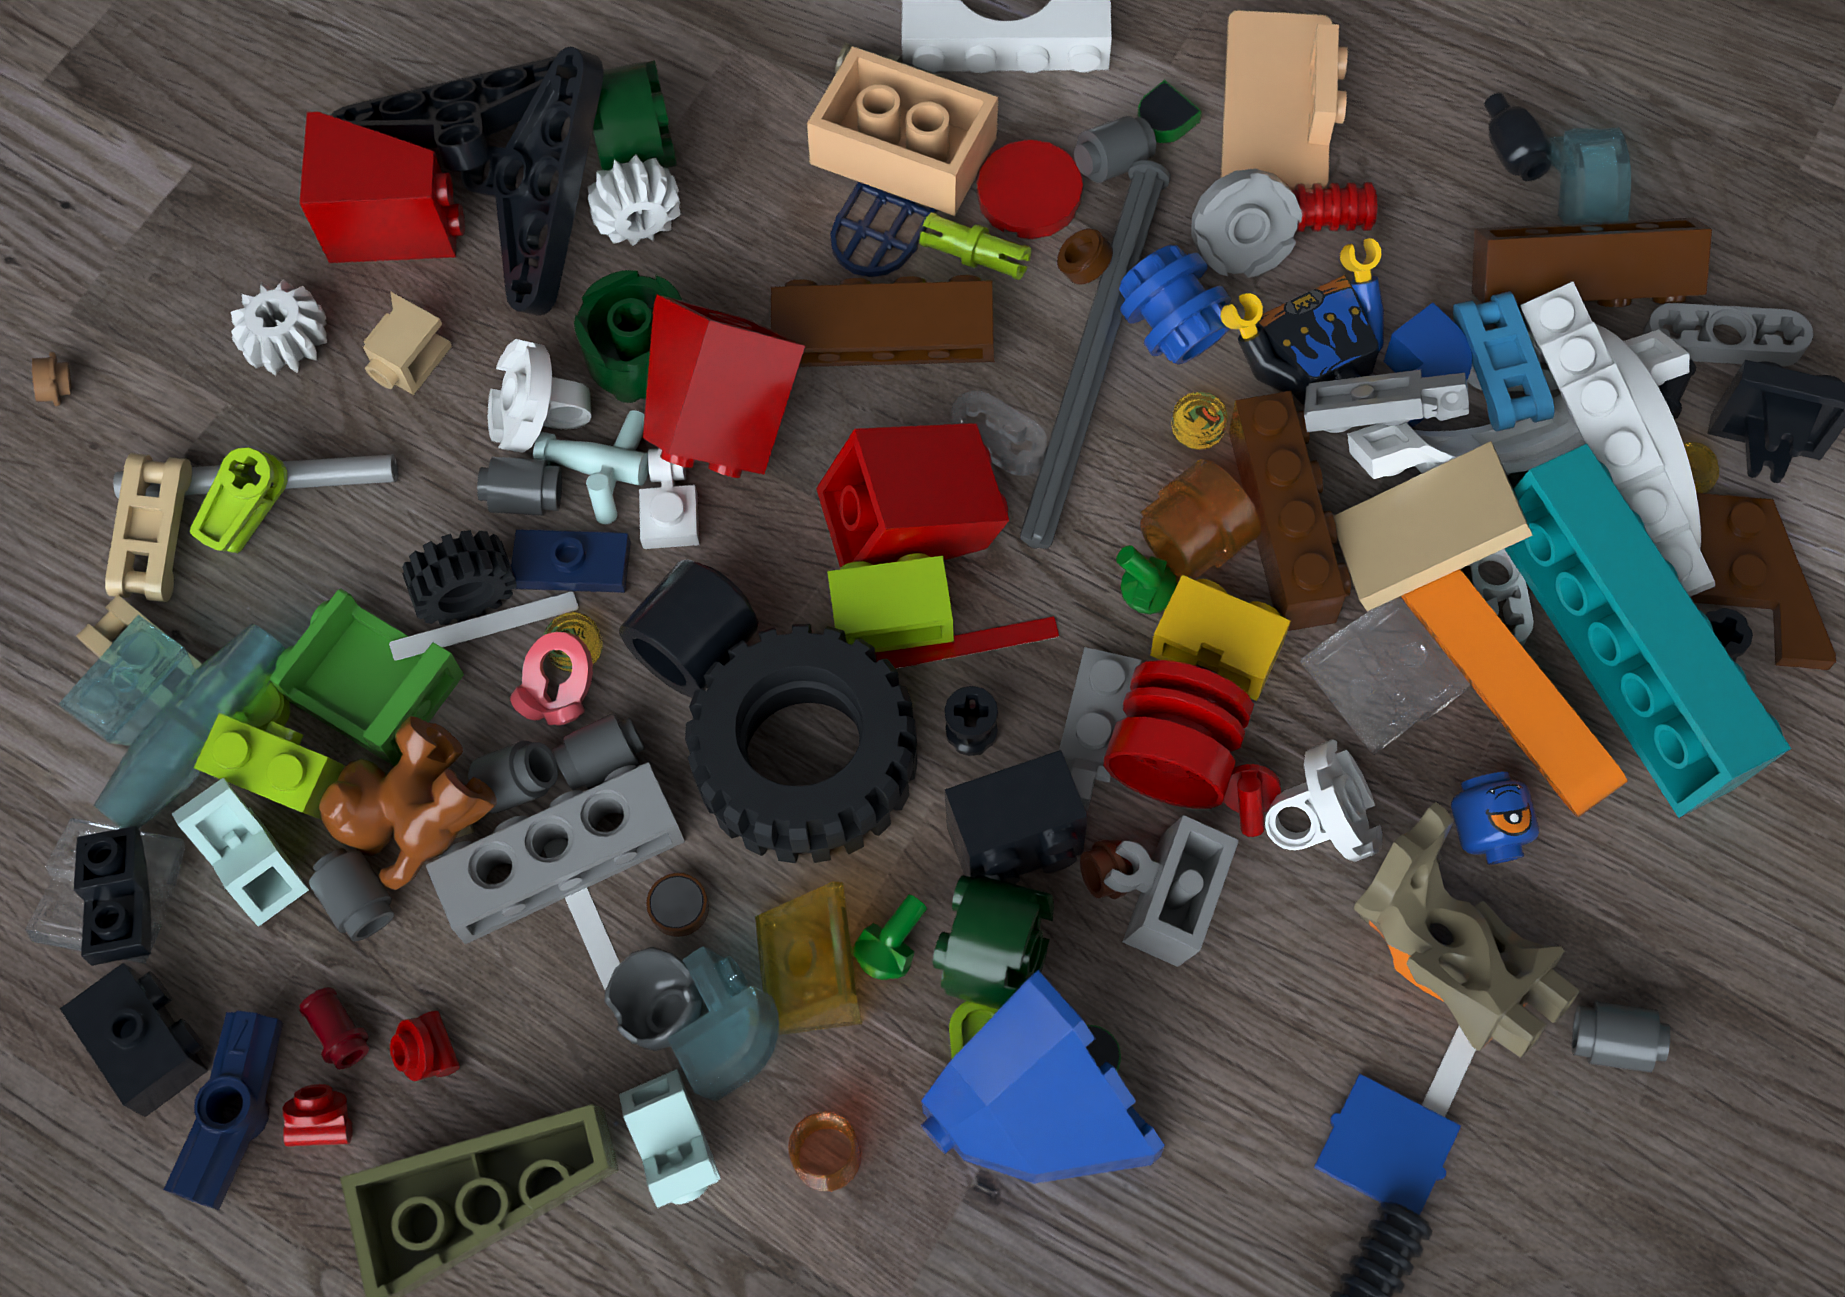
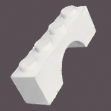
M902 0L903 63L933 73L938 71H972L975 73L1024 71L1035 73L1042 70H1075L1078 72L1109 70L1111 49L1110 0H1050L1043 9L1034 15L1014 21H997L982 17L971 11L961 0Z

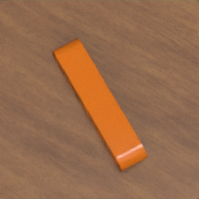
M1461 569L1401 596L1413 614L1576 817L1579 818L1628 782L1618 764Z

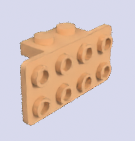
M1240 10L1234 11L1229 15L1221 178L1234 171L1259 169L1275 174L1285 184H1288L1290 189H1295L1296 184L1302 183L1305 184L1306 189H1311L1314 183H1321L1323 188H1327L1329 181V144L1334 123L1343 124L1346 113L1347 92L1338 91L1337 88L1338 80L1345 79L1348 57L1347 47H1338L1339 25L1332 24V20L1328 16Z

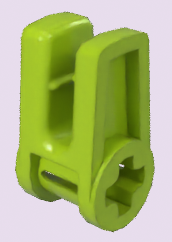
M249 447L237 448L229 452L223 459L221 467L190 528L191 535L204 545L218 551H229L232 553L242 551L286 488L288 474L284 463L275 455ZM251 466H255L256 473L261 476L257 485L253 484V478L247 475Z

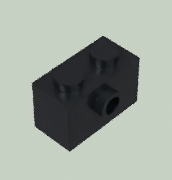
M122 963L62 1006L60 1010L123 1106L147 1117L208 1072L196 1054L204 1048V1045L192 1027L183 1018L177 1022L173 1020L165 1008V1005L172 1001V998L160 980L150 971L142 976L125 963Z

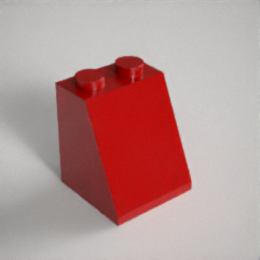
M318 111L307 112L299 204L329 263L456 257L457 236H464L465 233L464 210L461 203L454 204L451 176L449 173H442L434 151Z
M657 294L653 308L643 438L662 450L661 459L679 466L693 468L695 460L708 462L710 470L733 478H740L742 470L764 475L805 346L751 319Z
M977 423L855 428L816 488L840 568L848 563L857 561L869 562L872 565L897 562L903 556L916 553L926 554L929 557L943 555L945 561L985 550L990 546L1009 522L1008 505L1004 495L999 491L991 467V454L988 447L983 444Z

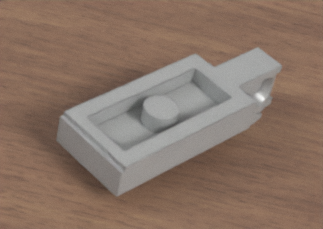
M1421 370L1309 383V386H1306L1304 417L1307 432L1324 430L1329 433H1339L1355 426L1380 423L1386 426H1398L1410 420L1422 419L1424 417L1426 419L1436 417L1443 421L1469 414V393L1465 373L1423 378Z
M1084 647L1059 750H1062L1085 811L1089 809L1095 780L1110 783L1111 776L1103 766L1104 756L1116 722L1127 717L1123 711L1126 693L1131 691L1130 684L1136 666L1141 664L1140 659Z

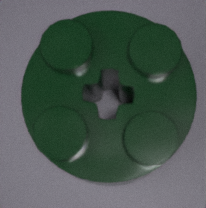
M655 60L604 69L603 83L593 126V134L602 170H611L614 160L621 164L628 163L635 155L638 156L642 163L656 158L663 168L677 166L671 135L660 136L670 134L663 93H658L662 91Z
M637 270L617 271L594 282L582 296L583 304L579 309L578 315L575 314L574 320L575 333L591 377L601 388L613 394L617 400L623 403H633L639 399L646 398L653 308L657 294L682 301L679 292L669 281L655 275L656 279L639 276Z
M962 875L957 882L952 900V910L957 913L951 933L943 931L940 934L934 950L933 968L943 970L941 988L944 989L946 995L999 1010L1037 971L1042 972L1050 939L1043 938L1040 924L1041 919L1053 921V896L1050 893L977 875L974 878Z

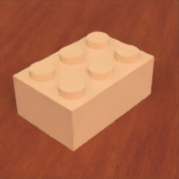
M852 46L807 122L810 164L955 216L997 138L998 97Z

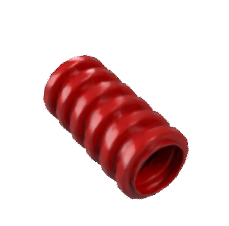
M1353 182L1347 183L1345 188H1340L1338 183H1330L1328 188H1323L1321 183H1314L1311 189H1306L1305 184L1302 183L1296 184L1295 189H1291L1302 212L1301 223L1298 221L1296 232H1304L1305 226H1311L1313 232H1320L1322 226H1328L1329 231H1338L1339 226H1344L1346 231H1354L1356 225H1361L1363 231H1371L1376 223L1377 192L1372 182H1364L1362 188H1357Z

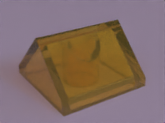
M830 882L755 916L767 1035L777 1036L862 1024L849 907L843 882Z

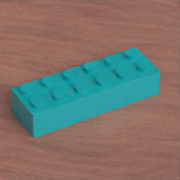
M1588 444L1529 469L1513 490L1533 536L1504 549L1677 817L1680 818L1733 791L1792 748L1784 738L1778 721L1765 710L1749 686L1743 669L1731 659L1714 634L1710 620L1696 607L1680 583L1675 568L1669 561L1663 558L1647 534L1641 517L1631 510L1614 485L1608 468L1598 461Z

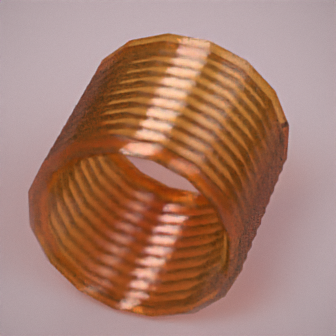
M817 1112L808 1115L795 1126L789 1137L788 1153L796 1174L805 1185L817 1191L831 1192L845 1187L854 1179L860 1167L861 1150L855 1131L845 1118L830 1112ZM822 1129H835L845 1134L852 1142L851 1155L846 1165L837 1173L828 1176L813 1175L804 1170L800 1165L799 1155L800 1148L805 1139L813 1132Z

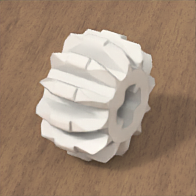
M635 155L628 163L624 164L614 160L613 168L611 170L596 171L597 182L588 186V201L591 207L590 213L593 222L598 227L600 234H607L613 244L620 243L625 239L632 246L636 245L643 238H649L654 241L655 233L672 230L671 220L681 215L679 208L680 200L677 194L679 189L675 178L670 174L668 168L660 166L656 158L642 163L638 156Z
M283 279L275 290H271L269 286L261 282L260 294L255 297L242 294V304L245 308L231 312L232 323L235 326L231 332L235 345L240 351H243V355L249 364L253 365L256 369L265 366L267 371L272 372L276 376L284 365H288L290 369L298 373V361L303 358L317 361V351L314 346L327 343V333L324 329L327 323L325 321L326 315L321 305L315 302L311 292L306 290L304 286L294 289L291 284Z

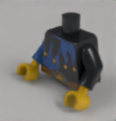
M1373 238L1364 239L1366 258L1362 264L1355 258V249L1352 243L1346 244L1341 250L1340 261L1347 270L1354 272L1355 279L1351 282L1346 275H1343L1263 313L1261 300L1252 293L1239 295V301L1245 310L1243 319L1238 315L1237 309L1233 304L1225 305L1222 308L1220 314L1221 321L1230 329H1239L1241 335L1238 337V342L1254 377L1258 381L1281 392L1291 391L1299 402L1305 405L1306 386H1309V383L1365 377L1373 373L1378 354L1384 346V308L1379 279L1371 274V269L1380 262L1381 248L1376 240Z

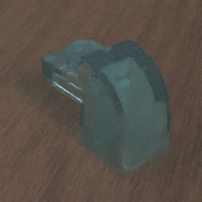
M1574 128L1564 131V136L1548 137L1552 144L1549 158L1552 165L1561 173L1558 216L1565 224L1628 221L1631 195V167L1628 147L1622 131L1619 128Z
M703 946L685 957L683 961L709 1013L669 1037L668 1041L694 1093L717 1102L754 1078L767 1064L777 1043L779 1018L773 997L752 985L748 987L742 970L731 956L728 955L724 958Z

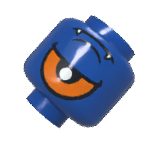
M1508 772L1491 773L1463 781L1461 783L1462 792L1458 793L1451 801V810L1462 849L1473 855L1485 854L1488 865L1523 858L1522 846L1534 841L1540 833L1530 790L1527 785L1518 780H1511Z

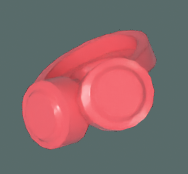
M552 632L539 638L531 646L525 657L522 670V684L516 687L511 694L510 701L514 709L525 718L533 721L545 718L548 725L561 726L578 719L585 712L582 701L588 693L593 675V663L587 645L576 635L566 632ZM561 650L571 659L572 673L565 682L559 684L557 698L555 701H552L547 694L549 679L544 673L543 661L550 651Z

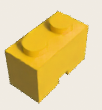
M1182 575L1154 632L1150 656L1159 660L1203 666L1232 681L1244 690L1252 700L1257 701L1284 644L1291 620L1281 617L1275 608L1259 601L1248 603L1227 594L1222 586L1211 580H1193Z

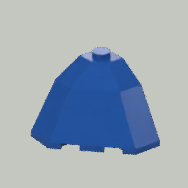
M1039 971L1033 974L955 1055L921 1100L923 1113L928 1118L921 1126L944 1154L954 1148L964 1161L1033 1184L1149 1166L1161 1157L1165 1147L1154 1128L1146 1123L1131 1106L1136 1101L1115 1068L1107 1061L1098 1068L1086 1049V1046L1095 1039L1083 1019Z

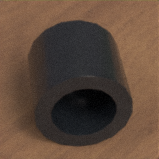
M686 559L679 561L620 626L619 634L630 652L653 675L677 692L693 698L695 690H706L708 688L704 675L713 663L720 662L723 666L729 663L731 660L728 649L742 640L747 643L756 633L759 621L747 597L730 579L710 566Z

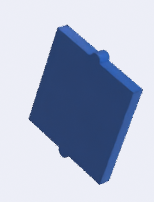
M1359 1074L1341 1112L1334 1113L1330 1118V1124L1333 1126V1129L1314 1168L1378 1202H1395L1420 1215L1435 1182L1441 1181L1446 1176V1170L1443 1168V1165L1461 1125Z

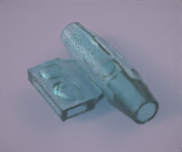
M137 615L59 703L65 712L109 744L115 743L129 746L93 806L120 828L136 826L140 829L188 789L202 773V771L194 769V765L218 714L221 713L243 723L251 716L271 683L270 677L276 670L279 656L286 648L265 630L251 623L195 669L188 652L182 645L140 615Z

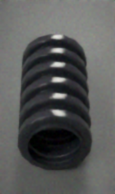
M1380 1202L1377 1208L1378 1213L1381 1215L1380 1219L1370 1221L1368 1230L1372 1234L1369 1238H1361L1359 1242V1248L1362 1250L1360 1256L1352 1255L1349 1260V1265L1353 1268L1351 1273H1343L1339 1280L1343 1288L1341 1292L1333 1291L1330 1297H1392L1393 1293H1402L1405 1287L1401 1281L1402 1276H1410L1414 1270V1265L1410 1262L1412 1257H1421L1423 1253V1247L1420 1245L1421 1240H1429L1433 1234L1429 1223L1420 1215L1398 1203Z

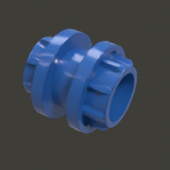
M1177 245L1165 246L1140 261L1123 277L1119 291L1125 298L1120 311L1128 323L1133 324L1146 320L1152 328V331L1143 342L1152 356H1159L1164 353L1169 361L1180 365L1209 349L1229 331L1230 328L1222 323L1220 314L1222 308L1230 304L1231 297L1223 286H1216L1206 290L1199 279L1206 272L1208 265L1199 253L1186 255Z

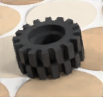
M471 530L461 531L459 538L455 539L452 538L451 534L441 536L443 542L437 545L430 541L423 545L424 553L414 551L409 556L411 562H404L402 567L404 571L402 575L416 615L420 620L424 618L425 623L433 624L438 620L440 625H449L451 620L455 618L459 623L468 620V616L476 614L477 617L486 615V608L497 609L503 605L501 599H509L513 595L512 589H516L517 586L516 578L502 541H500L497 535L492 534L489 536L487 531L481 530L474 537Z

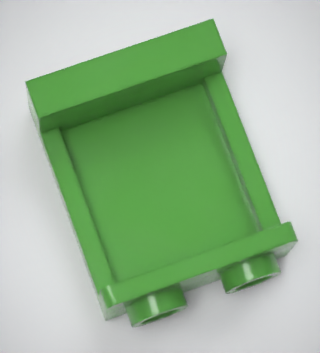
M340 588L330 600L324 601L317 607L311 617L310 626L298 642L282 652L275 664L270 681L290 703L395 767L402 757L401 750L395 740L396 732L401 724L410 716L418 717L429 723L462 679L464 673L452 653L432 642L425 653L397 661L394 660L389 643L409 636L361 608L350 593Z

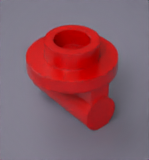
M1245 764L1233 769L1223 802L1230 809L1239 813L1240 829L1243 835L1256 837L1264 832V812L1269 810L1275 797L1281 793V782L1272 770L1261 765Z
M430 1011L418 1018L406 1019L399 1023L396 1035L390 1041V1054L396 1069L404 1072L407 1078L412 1081H419L433 1076L445 1077L460 1069L439 1011Z
M314 1084L298 1089L294 1093V1097L288 1100L282 1107L285 1121L283 1131L285 1146L350 1144L353 1128L351 1119L348 1118L346 1096L343 1093L333 1091L331 1086L325 1084Z

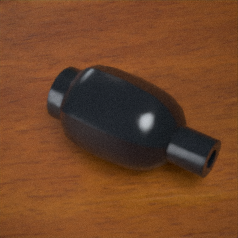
M1495 93L1488 97L1484 106L1492 118L1489 123V138L1496 155L1505 169L1512 175H1520L1524 181H1533L1542 177L1552 165L1549 158L1552 144L1541 125L1525 108L1520 106L1511 107L1502 93Z

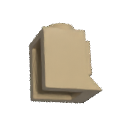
M391 292L392 312L390 314L386 313L364 340L365 345L363 348L370 360L365 370L380 385L389 389L396 385L414 395L451 349L452 345L449 340L436 334L442 325L440 318Z

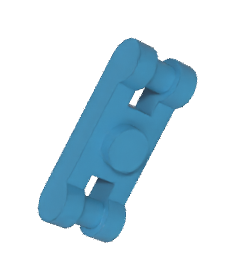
M1504 292L1492 295L1490 302L1476 305L1473 300L1454 304V322L1463 331L1472 352V364L1487 402L1488 416L1494 431L1498 432L1514 428L1516 421L1531 418L1535 423L1552 419L1555 413L1553 398L1514 295L1511 292ZM1494 323L1498 327L1497 329L1485 331L1484 328L1485 325ZM1522 385L1526 396L1511 399L1507 388Z

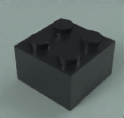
M1062 750L944 789L947 830L965 876L974 878L977 875L1017 884L1020 881V875L1042 868L1044 873L1063 870L1073 865L1077 861L1076 856L1081 855L1084 851L1088 816Z

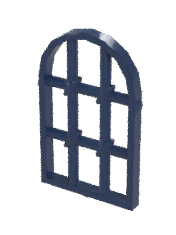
M858 182L841 211L836 215L830 233L832 252L839 264L853 274L865 277L886 276L900 269L912 254L916 252L920 232H926L927 227L923 226L925 219L930 213L936 214L938 210L924 208L915 204L914 201L902 199L889 192ZM863 191L875 196L876 199L863 221L860 219L857 223L846 217ZM887 202L902 207L889 231L885 230L884 233L869 228L882 204L886 205ZM914 212L925 218L908 244L896 239L895 236L908 214L911 216ZM841 225L856 231L843 254L837 247L836 242ZM866 236L882 242L869 265L864 267L849 261L862 238L866 239ZM892 246L904 251L897 260L885 266L877 267L888 249L891 250Z

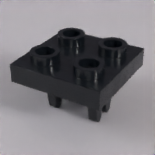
M1745 360L1712 412L1707 434L1745 443L1748 476L1756 478L1762 471L1763 466H1767L1771 470L1770 480L1773 483H1780L1787 472L1792 457L1803 456L1821 460L1845 428V382L1831 375H1811L1785 369L1774 362Z

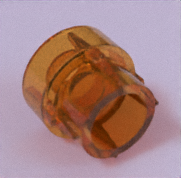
M1205 459L1198 460L1158 491L1160 497L1140 512L1143 516L1140 521L1142 534L1155 556L1167 561V566L1175 575L1179 577L1182 575L1186 577L1191 576L1193 580L1213 565L1220 568L1258 538L1261 533L1258 514L1244 490L1224 469Z

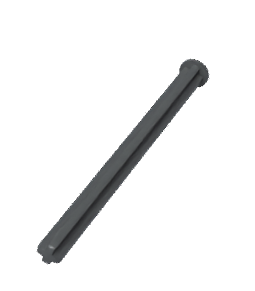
M1139 160L1133 162L1128 171L1131 182L1111 243L1113 248L1112 260L1107 269L1101 274L1020 532V539L1027 543L1028 547L1034 549H1048L1053 543L1123 316L1120 308L1125 298L1119 291V286L1123 277L1140 261L1161 190L1165 189L1170 182L1171 176L1169 171L1153 161Z

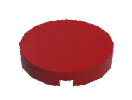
M1030 139L1008 143L994 151L981 166L977 182V197L980 210L989 223L1003 233L1004 229L1017 233L1018 238L1025 239L1051 236L1068 226L1075 217V211L1081 203L1083 194L1081 173L1072 157L1066 151L1050 142Z

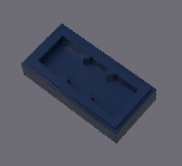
M516 529L511 562L517 583L516 589L625 593L631 543L628 533Z

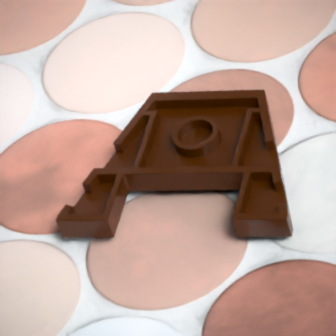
M1696 493L1701 525L1700 551L1715 580V587L1690 596L1692 601L1702 604L1771 609L1774 621L1775 665L1829 670L1836 663V653L1774 500Z

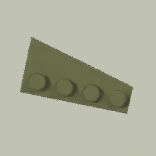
M594 1104L340 1177L365 1296L402 1297L619 1171L604 1108Z

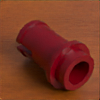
M326 987L306 997L299 1006V1012L306 1018L324 1047L321 1056L325 1063H333L336 1069L339 1070L346 1069L358 1063L367 1055L369 1047L366 1042L369 1036L364 1028H356L336 996L335 989Z

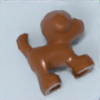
M410 716L396 732L395 740L401 750L402 757L399 763L387 775L371 761L362 758L351 761L343 768L337 782L327 787L319 804L323 824L330 834L340 843L361 851L363 855L373 856L380 852L390 842L394 829L395 841L401 851L396 863L387 868H382L379 874L381 882L386 887L394 890L413 880L425 861L442 855L451 846L460 830L481 819L497 805V798L494 792L483 781L473 777L464 786L458 780L454 771L448 769L463 753L461 743L444 727L436 723H428L415 716Z

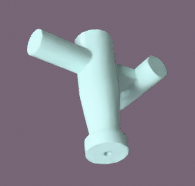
M636 410L628 413L614 446L595 442L557 440L555 434L541 432L534 444L533 458L547 460L548 466L553 462L590 475L586 484L596 520L601 524H610L616 520L618 515L613 498L616 481L642 486L648 476V454L636 451L643 436L645 414Z

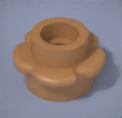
M49 352V357L32 358V378L36 402L53 401L55 406H59L61 404L60 395H71L69 363H58L55 352Z

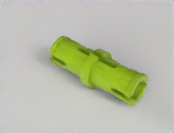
M930 213L923 223L924 227L943 234V236H939L934 233L921 231L919 242L923 247H930L959 257L962 264L968 267L976 268L978 265H982L1012 276L1016 280H1020L1027 270V266L1008 260V256L1018 260L1030 261V246L1020 245L990 235L989 229L984 226L975 224L970 228L940 217L935 213Z

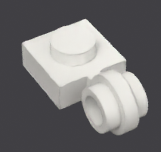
M660 448L649 449L648 465L651 482H661V487L639 489L640 540L643 549L699 545L698 494L695 485L675 486V481L686 480V467L661 459L662 450Z

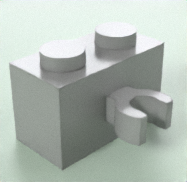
M1182 815L1161 835L1153 860H1150L1147 851L1138 843L1122 841L1116 847L1115 853L1131 863L1133 874L1125 875L1120 871L1112 869L1106 875L1104 883L1117 892H1130L1134 889L1141 891L1122 942L1177 967L1201 950L1239 840Z

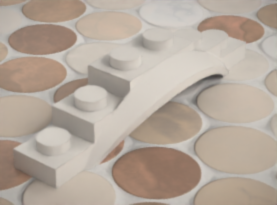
M1574 282L1520 305L1522 314L1538 349L1563 396L1584 443L1588 444L1598 461L1608 468L1614 485L1631 510L1641 517L1647 534L1663 558L1673 565L1678 574L1679 581L1688 595L1693 596L1715 587V580L1700 551L1701 525L1699 506L1686 450L1672 413L1647 368L1631 348L1617 335L1592 322Z
M1659 329L1624 341L1647 368L1657 386L1662 385L1667 380L1689 373V352ZM1562 394L1553 398L1555 413L1552 419L1536 423L1531 418L1516 421L1514 428L1498 432L1494 431L1491 424L1455 431L1413 430L1407 423L1398 426H1386L1380 423L1348 433L1349 453L1373 479L1397 475L1412 466H1415L1423 474L1490 441L1494 445L1508 476L1515 472L1529 471V469L1585 445Z

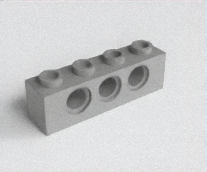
M648 762L639 767L635 765L621 767L611 772L605 778L604 783L585 792L574 790L564 793L550 803V808L533 816L510 818L499 824L494 830L495 833L474 843L463 841L453 844L442 855H439V859L425 866L452 930L464 944H467L685 841ZM611 813L624 815L623 821L617 829L611 832H599L596 830L598 822L605 815ZM557 838L568 840V845L561 855L555 858L541 857L544 846L551 840ZM500 864L512 865V871L506 880L499 884L486 883L488 873L495 866Z

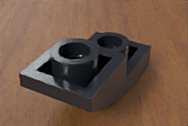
M136 826L77 837L74 892L84 900L81 956L91 966L150 955V891L141 831Z

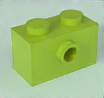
M920 553L909 554L901 557L897 562L877 565L857 561L842 566L840 570L827 571L835 628L845 631L848 644L852 645L856 639L861 638L874 646L875 652L954 642L953 616L943 555L929 557L926 554Z
M219 713L194 765V769L219 779L224 778L233 785L322 820L319 810L322 795L329 785L337 782L345 765L300 746L304 735L270 721L266 731H263Z

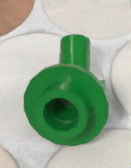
M1132 545L1122 548L1117 555L1116 562L1126 570L1122 576L1120 587L1124 601L1130 608L1139 613L1155 614L1164 611L1178 584L1175 574L1167 566V561L1150 556L1148 560Z
M908 894L883 928L872 923L863 930L853 945V954L865 973L880 980L898 979L906 976L911 968L915 951L903 941L928 909L922 901Z

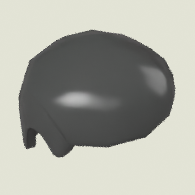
M650 947L631 953L614 969L605 990L604 1000L617 1019L619 1025L617 1030L632 1044H637L643 1049L658 1051L681 1042L698 1025L704 993L696 973L684 961L673 953Z

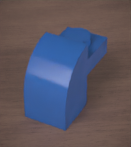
M1433 302L1392 333L1383 361L1395 373L1421 370L1423 378L1465 373L1466 380H1468L1472 368V352L1463 331ZM1424 418L1410 420L1407 424L1412 428Z

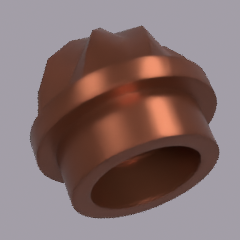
M1102 839L1096 841L1092 846V850L1081 854L1080 870L1087 889L1095 898L1099 899L1108 896L1111 899H1118L1127 894V892H1117L1104 883L1106 875L1112 869L1120 871L1125 875L1133 874L1131 863L1115 853L1116 847L1122 842L1120 840Z

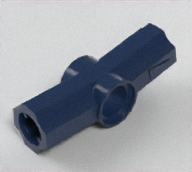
M226 1012L210 1079L199 1090L195 1098L194 1113L196 1119L163 1189L164 1191L219 1211L250 1140L255 1139L265 1129L269 1120V1106L265 1097L282 1032V1021L253 1012ZM242 1096L243 1107L240 1114L233 1121L223 1124L222 1111L225 1105L231 1099Z

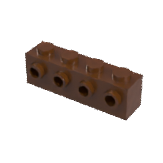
M1694 217L1475 228L1472 294L1481 303L1491 301L1492 295L1511 292L1515 297L1519 310H1521L1520 305L1574 282L1582 301L1597 300V304L1605 307L1629 306L1633 298H1652L1653 302L1659 304L1685 303L1687 296L1707 294L1712 228Z
M974 275L954 276L949 279V282H927L921 277L906 276L896 279L894 283L872 284L871 281L863 278L844 279L840 281L839 285H817L814 281L804 279L791 280L786 282L785 286L771 287V330L805 346L799 367L994 362L992 281H982L981 278Z
M1291 391L1235 400L1229 436L1273 608L1280 613L1281 617L1291 620L1288 631L1336 623L1345 597L1351 594V581L1345 562L1337 563L1333 545L1337 542L1336 524L1330 510L1323 511L1319 494L1323 492V477L1318 461L1309 460L1305 444L1309 443L1310 433L1306 429L1304 411H1296Z

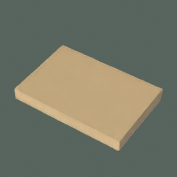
M1491 441L1334 515L1337 537L1357 595L1366 611L1533 536L1500 457Z

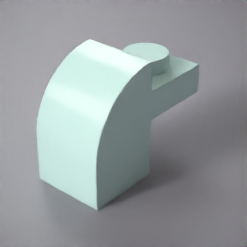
M224 778L172 813L178 826L212 864L225 889L258 927L309 891L294 865L253 810L246 806Z
M677 1069L619 1094L623 1117L643 1161L647 1185L657 1208L670 1202L674 1204L690 1202L701 1196L709 1185L721 1179L699 1119Z

